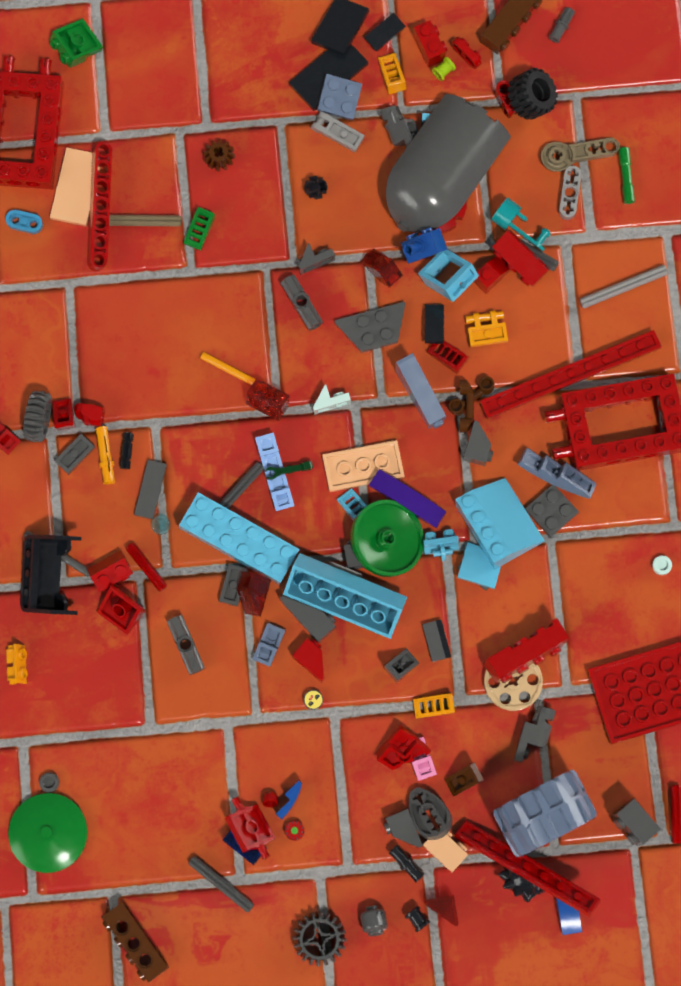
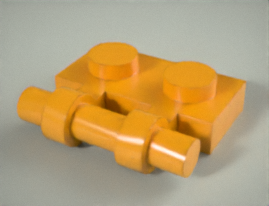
M492 310L485 314L473 313L471 316H465L466 324L474 323L475 326L467 329L470 348L508 342L505 322H497V319L504 318L503 311L496 312ZM491 321V324L481 326L480 322Z

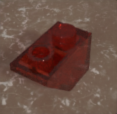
M375 249L366 253L365 257L360 260L379 282L389 288L403 276L391 258Z
M242 571L237 592L245 614L261 617L271 579L256 573Z

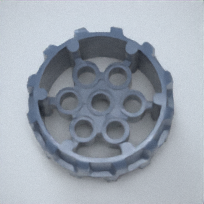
M569 770L496 808L493 811V816L513 854L516 857H520L589 822L597 816V811L577 773L574 770Z

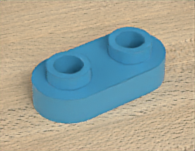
M11 210L6 215V223L13 230L37 234L43 229V221L36 214ZM14 219H19L18 223H13ZM37 223V226L32 228L31 224Z

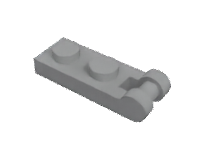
M320 112L317 116V121L313 122L311 129L356 153L365 135L330 115ZM324 122L328 123L326 128L322 126Z

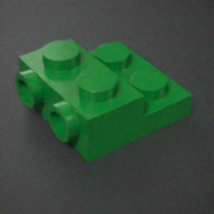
M83 18L52 31L50 37V46L53 50H58L61 62L64 65L67 64L69 68L85 62L87 57L101 52L103 49L102 44Z

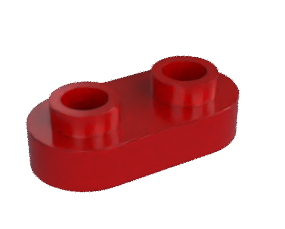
M456 37L451 42L452 48L473 69L482 64L481 55L477 51H473L464 38Z

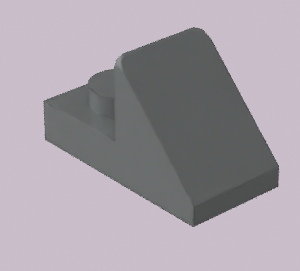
M308 243L299 265L300 274L302 275L335 261L333 249H323L317 255H314Z

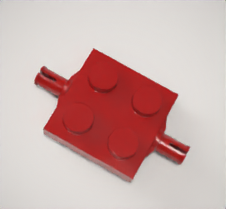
M239 796L235 797L231 801L237 811L228 815L225 820L242 852L245 853L258 849L264 860L270 856L265 845L276 838L258 804L250 807L243 806Z

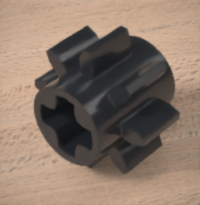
M311 176L309 177L310 181H305V193L309 198L321 199L322 194L327 193V183L323 180V177Z

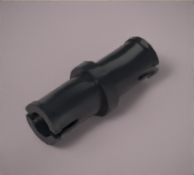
M396 845L389 852L399 863L400 869L405 870L415 883L423 877L424 873L415 865L414 859L412 857L409 858L399 845Z

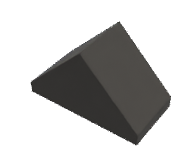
M405 649L388 662L384 669L398 683L419 662Z

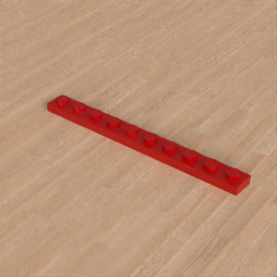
M652 330L480 400V404L486 418L489 419L659 350L662 346L655 331Z

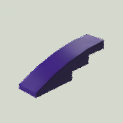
M380 469L369 484L372 489L385 495L387 499L398 502L415 514L417 518L435 528L438 527L446 514L445 510Z

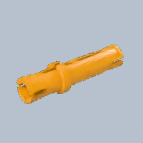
M101 426L95 429L101 462L99 463V468H102L103 484L109 485L116 482L113 466L115 465L111 458L108 428Z

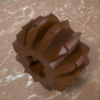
M219 139L218 143L212 140V146H205L207 151L203 152V156L206 157L204 161L205 164H209L210 169L216 166V170L219 172L220 167L226 170L227 165L232 166L233 161L231 159L235 158V154L232 153L234 148L232 146L229 147L228 141L222 144V139Z

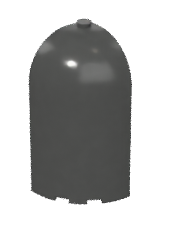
M445 94L397 160L388 177L386 201L389 212L400 230L404 232H421L432 227V230L451 220L468 200L511 138L509 132L498 120L494 122L486 115L487 111L477 104L472 106L466 103L462 97Z

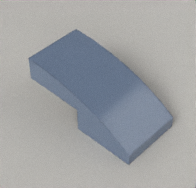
M268 622L252 660L270 667L286 629Z

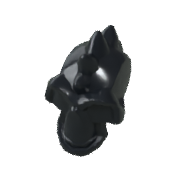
M505 867L498 874L505 881L503 888L510 889L514 892L515 896H522L527 903L535 895L546 892Z

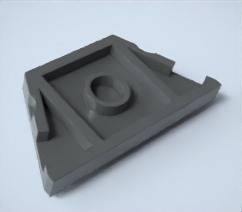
M405 302L335 320V325L344 332L345 336L355 344V347L361 353L397 344Z

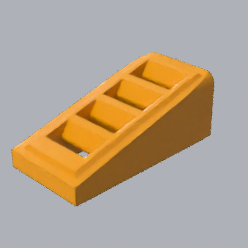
M396 53L378 57L388 93L394 94L406 90V82ZM393 61H394L393 64L386 65V66L384 65V64H386V63H390V62H393Z
M452 693L413 699L416 719L455 713ZM443 699H447V710H444ZM435 700H439L440 711L436 710ZM428 701H431L432 712L428 710ZM421 702H423L425 711V713L422 714L420 710Z

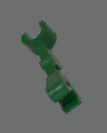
M307 461L284 468L268 467L265 472L272 471L274 475L273 477H267V480H273L283 474L311 470L313 464L312 461Z

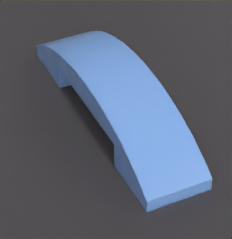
M274 433L256 437L264 472L268 467L283 468ZM272 471L265 472L266 479L267 477H273L274 473ZM283 474L273 480H267L276 511L294 507L286 475Z

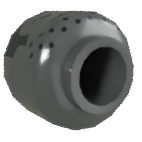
M376 905L368 906L366 911L361 913V924L364 933H368V936L384 934L388 924L386 912L383 909H378Z

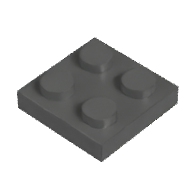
M551 485L525 508L528 515L549 538L555 535L579 513L554 485Z

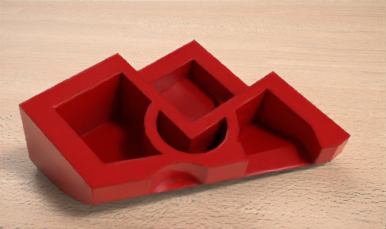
M400 725L380 747L376 755L377 761L391 770H395L404 763L415 761L414 758L424 753L428 755L431 750L419 738Z

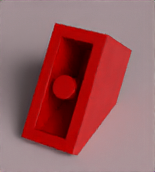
M498 257L493 258L477 271L479 276L474 283L487 294L511 271L507 267L508 263L503 258L502 260Z
M307 638L295 651L292 658L322 683L324 681L323 656L320 649L322 646L315 639L310 641Z

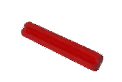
M134 543L129 544L126 547V551L159 592L163 591L167 584Z
M672 785L670 787L672 843L681 844V786Z

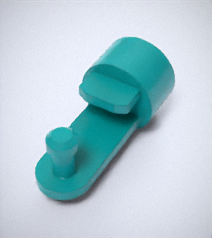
M507 197L491 220L504 230L510 227L543 252L545 248L542 246V243L551 235V232L546 228H542L540 235L534 240L515 226L512 222L516 216L525 223L528 218L520 213L522 207Z

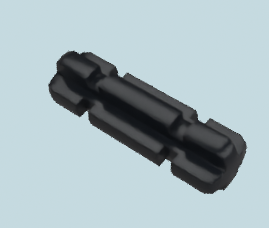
M131 432L123 433L122 440L124 442H122L120 457L122 460H120V469H130L131 462L129 460L131 459L133 446L131 442H133L134 437Z

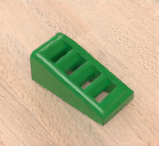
M198 207L183 244L201 251L215 220V214ZM200 216L207 218L208 221L201 219ZM197 223L205 225L206 227H200L197 225ZM196 230V231H199V232H201V233H203V234H202V236H201V235H199V234H197V233H194L193 231ZM194 237L196 239H199L200 242H195L193 240H190V238Z

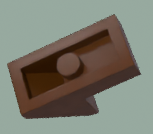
M475 763L445 778L453 797L484 780Z

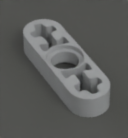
M569 166L565 170L559 215L564 220L572 219L577 210L581 181V170L577 166ZM572 171L575 172L574 174L576 175L574 177L573 184L570 183L571 176L568 175ZM569 188L573 189L575 191V196H566L565 190ZM567 202H571V212L569 214H566L565 211Z

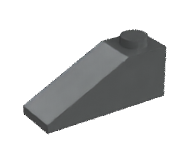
M285 596L280 597L282 604L318 643L336 629L334 625L336 621L330 614L325 615L323 611Z

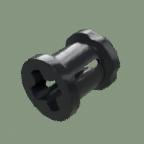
M419 906L404 916L414 925L416 933L430 923V920H426L419 911Z

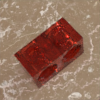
M256 378L247 391L246 404L279 421L288 408L290 395Z

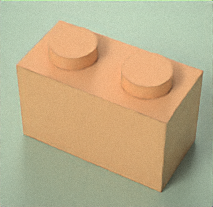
M448 832L438 840H427L423 847L452 873L468 854L466 853L467 848L459 841L456 844L451 839L453 835Z

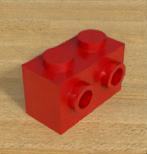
M431 20L417 25L413 29V37L428 67L442 62L447 52L446 44L444 41H440L439 30L436 25L433 26Z
M121 550L87 568L99 592L109 590L111 585L119 581H125L133 574Z

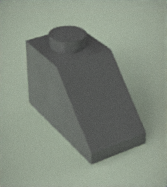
M474 420L463 460L485 466L487 461L491 462L493 451L490 450L491 443L478 421Z
M408 809L386 818L384 827L388 835L392 834L394 838L417 848L423 846Z

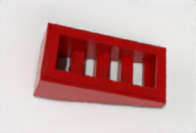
M444 341V344H441L442 347L437 353L434 350L439 344H432L427 353L456 374L468 361L469 356ZM446 348L448 350L443 357L440 356ZM452 352L454 355L450 359V361H448L447 358ZM459 357L460 360L457 362V364H453L455 359Z

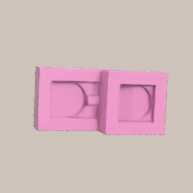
M424 736L419 737V739L426 745ZM424 753L414 758L415 761L412 762L418 781L437 775L430 754L426 755Z

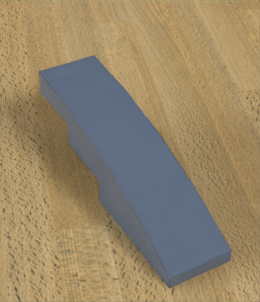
M529 448L523 451L518 462L520 467L538 478L588 499L591 498L597 484L568 463L560 465L546 455L542 458Z

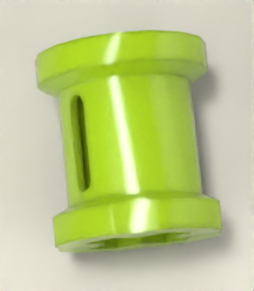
M445 57L442 63L431 70L439 81H443L447 74L456 70V66L448 57Z

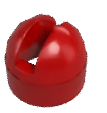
M266 792L263 795L264 807L274 808L278 805V796L275 792Z

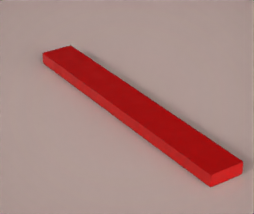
M467 820L464 821L455 833V838L588 917L591 916L600 903L598 897L527 855L516 857L508 844Z

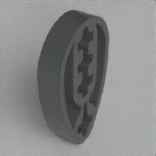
M415 788L410 792L409 810L416 830L422 837L428 840H438L444 837L450 831L453 823L452 814L446 805L436 795L425 789ZM417 795H421L423 804L417 800ZM428 809L435 818L436 823L440 826L441 830L438 832L431 823V819L426 815Z

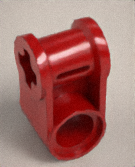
M502 80L496 86L495 98L506 117L511 118L512 114L516 112L513 110L514 107L510 105L511 101L508 99L509 92L502 94L499 91L501 88H505L508 91L510 82Z

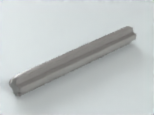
M661 265L580 299V304L583 308H587L666 276L668 273L665 265Z

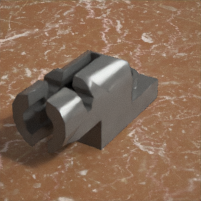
M394 105L385 108L380 114L383 121H388L385 127L388 130L392 144L394 146L406 144L407 148L418 133L414 119H404L399 106L395 107Z
M543 706L537 707V711L531 720L533 724L528 722L523 724L513 761L521 763L523 759H527L530 749L527 748V745L543 748L548 743L552 726L545 721L554 720L555 710Z

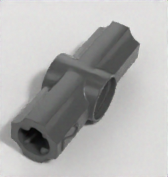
M295 275L288 276L280 282L294 309L298 312L309 331L323 324L309 296L305 293ZM302 299L307 303L304 306H299L297 301Z
M183 615L168 620L167 624L189 675L196 674L205 669ZM185 640L191 642V647L187 650L181 648V643Z

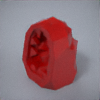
M77 403L74 406L76 418L82 420L84 425L101 427L103 425L104 407L85 403Z

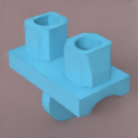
M453 529L443 531L444 538L436 539L435 532L425 533V555L441 556V560L446 561V555L453 554L452 551L459 550L458 536H455Z

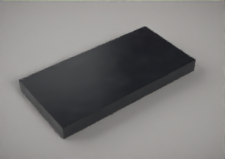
M352 44L345 56L327 50L291 80L289 86L314 111L318 108L326 74L351 80L369 62Z

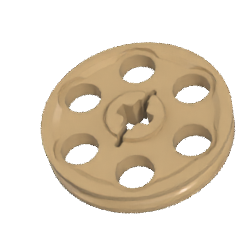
M533 663L528 666L529 669L524 673L519 674L517 672L513 674V678H518L520 675L523 676L516 682L517 686L512 684L506 688L504 686L509 681L505 683L500 681L497 688L490 687L488 681L492 677L486 669L484 688L489 699L496 706L504 710L518 711L529 707L539 697L543 686V677L539 666H535ZM529 675L537 676L538 683L536 685L528 683L527 677ZM520 693H528L530 696L529 702H521L519 699ZM501 694H508L511 698L510 703L502 704L500 702Z

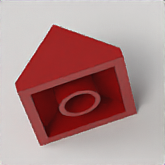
M113 585L110 586L97 610L98 614L127 635L146 612L142 606Z

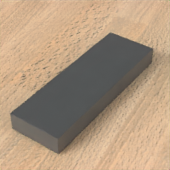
M148 460L134 513L135 516L154 520L167 464Z

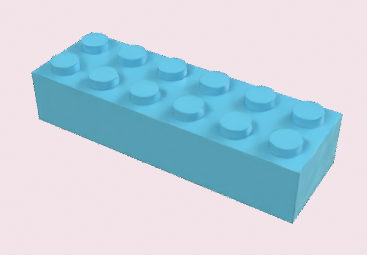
M199 492L179 525V529L278 585H280L299 551L297 547Z
M299 553L293 564L283 593L284 596L391 639L407 600V596Z

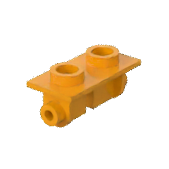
M9 645L8 649H6L7 663H13V667H7V681H9V685H16L17 683L27 684V652L25 645Z

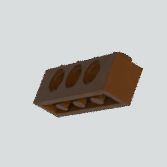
M121 902L102 916L105 920L102 922L108 932L112 930L115 934L114 941L119 948L124 947L127 952L126 958L131 965L136 964L139 969L137 973L143 981L147 980L149 983L169 968L124 902ZM121 921H125L128 925L125 933H121L118 930V924ZM133 937L139 940V947L137 949H132L129 946V941ZM143 954H148L151 957V962L147 966L141 963L140 959Z

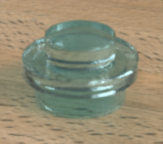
M156 516L151 522V528L156 534H165L170 529V521L166 516Z

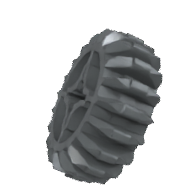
M33 391L29 396L23 425V435L26 440L41 442L45 439L52 410V397L50 393Z
M313 912L311 913V920L304 916L306 923L298 922L302 927L301 930L298 928L294 929L295 932L299 933V936H293V940H299V943L293 946L294 948L301 947L297 955L304 953L303 961L307 957L311 958L309 961L310 965L313 964L314 960H317V966H320V960H324V964L327 966L328 958L335 962L336 960L333 955L341 956V953L337 951L338 948L345 949V946L340 945V941L346 942L347 939L340 938V935L345 934L346 931L342 930L339 932L338 928L342 926V923L335 925L336 917L332 921L328 920L330 913L326 914V918H322L323 913L319 912V918H315V913ZM318 922L329 924L334 929V932L323 933ZM313 924L314 936L303 940L306 928ZM316 928L321 936L330 935V937L325 938V941H323V949H321V945L318 942H309L316 937ZM337 938L334 949L327 954L325 948L326 941ZM313 944L318 946L321 956L311 954L305 946Z

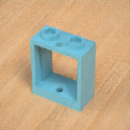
M448 249L437 253L418 273L426 286L452 302L479 276L470 262ZM450 262L459 266L460 269L445 284L435 279Z

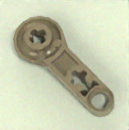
M605 138L570 145L561 142H551L543 148L541 161L548 170L561 172L573 163L612 157L617 154L620 144L615 138ZM606 144H614L615 150L608 151L606 149ZM590 147H593V149H599L596 150L595 154H593L592 151H588ZM554 153L560 154L559 160L553 159Z

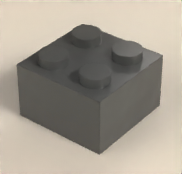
M635 799L629 800L612 815L614 818L613 823L619 830L624 829L628 834L626 838L632 845H644L661 830Z

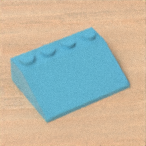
M506 478L473 489L455 499L456 508L494 570L545 542Z

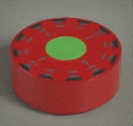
M290 821L285 827V835L290 840L297 841L304 835V826L299 821Z

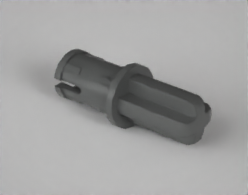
M565 8L560 19L556 20V26L549 35L551 41L559 43L565 30L569 29L568 25L575 14L572 8Z

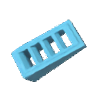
M352 488L337 499L338 503L353 521L356 517L355 514L367 506ZM351 497H354V499L351 502H349L347 505L345 504V502L348 501ZM357 503L359 504V505H357L355 508H353L352 510L350 509V508L353 507L355 504H357Z

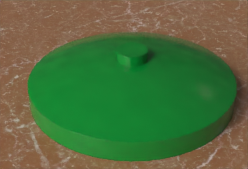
M379 500L365 506L356 515L351 527V545L356 558L368 571L382 577H394L408 572L417 564L424 548V534L415 514L396 501Z
M54 793L35 795L24 801L13 814L8 831L9 843L15 857L27 868L42 873L58 872L74 864L83 853L88 839L87 821L81 809L69 798Z

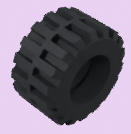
M529 69L513 77V80L509 83L508 99L511 101L510 105L514 107L513 110L518 112L520 117H524L527 120H532L551 112L555 108L554 105L557 104L556 98L558 93H556V85L554 86L553 79L549 77L548 73H544L542 69Z

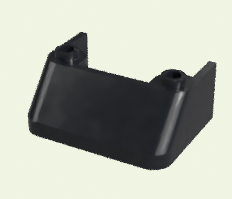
M27 535L25 537L20 606L23 612L77 615L78 611L67 610L68 600L65 595L60 594L61 557L66 556L70 552L72 547L71 540L81 541L82 537L60 535Z

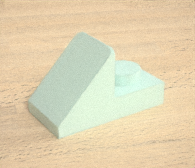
M325 384L313 406L314 415L351 404L349 393L339 392L330 398Z

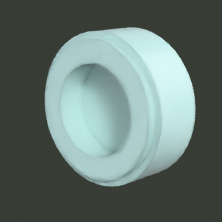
M658 556L652 563V569L658 575H666L672 569V562L667 556Z

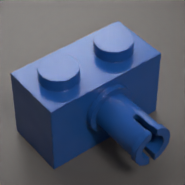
M432 227L422 230V235L418 236L417 233L406 236L407 240L401 242V246L408 264L447 250L440 228L432 230Z

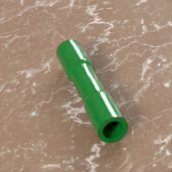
M622 147L618 151L623 180L624 204L635 203V195L630 167V148Z

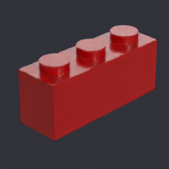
M507 230L492 246L495 249L493 253L501 260L504 258L508 262L507 267L514 273L517 271L522 276L520 279L527 286L536 285L550 270L511 230Z

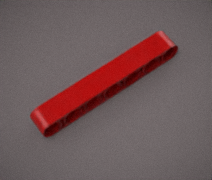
M105 141L99 142L92 153L88 267L95 272L102 270L108 261L112 147ZM98 149H104L106 155H101ZM97 167H103L106 173H100ZM97 185H102L105 191H99ZM96 203H101L104 206V210H99L96 207ZM95 222H101L103 228L96 227ZM94 240H100L103 246H96ZM99 258L102 265H96L93 259Z

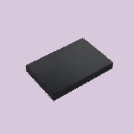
M334 0L311 40L312 44L345 56L370 12L369 8L348 0Z

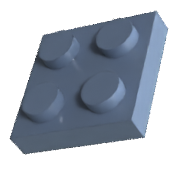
M326 74L317 111L352 121L362 84Z

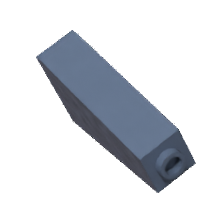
M412 353L397 361L395 372L428 429L432 427L436 429L442 426L446 415L414 354Z

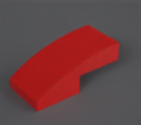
M0 423V449L9 455L21 441Z

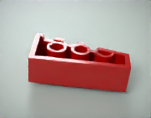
M558 618L551 621L547 629H544L543 626L537 629L536 632L530 635V639L525 636L514 644L515 647L508 646L487 658L484 665L495 684L500 681L505 683L513 678V674L517 672L522 674L533 663L535 666L545 661L546 656L551 655L553 657L562 651L561 648L567 642L569 636Z

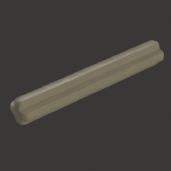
M110 215L109 226H181L182 224L180 215Z

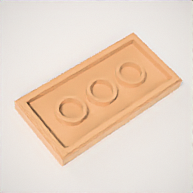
M66 147L50 214L51 220L87 227L90 216L92 152Z
M397 440L322 454L329 492L369 485L379 469L395 479L405 478Z

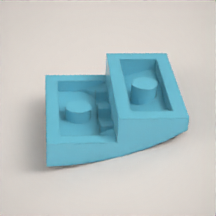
M467 542L457 578L495 589L501 566L494 570L482 548Z

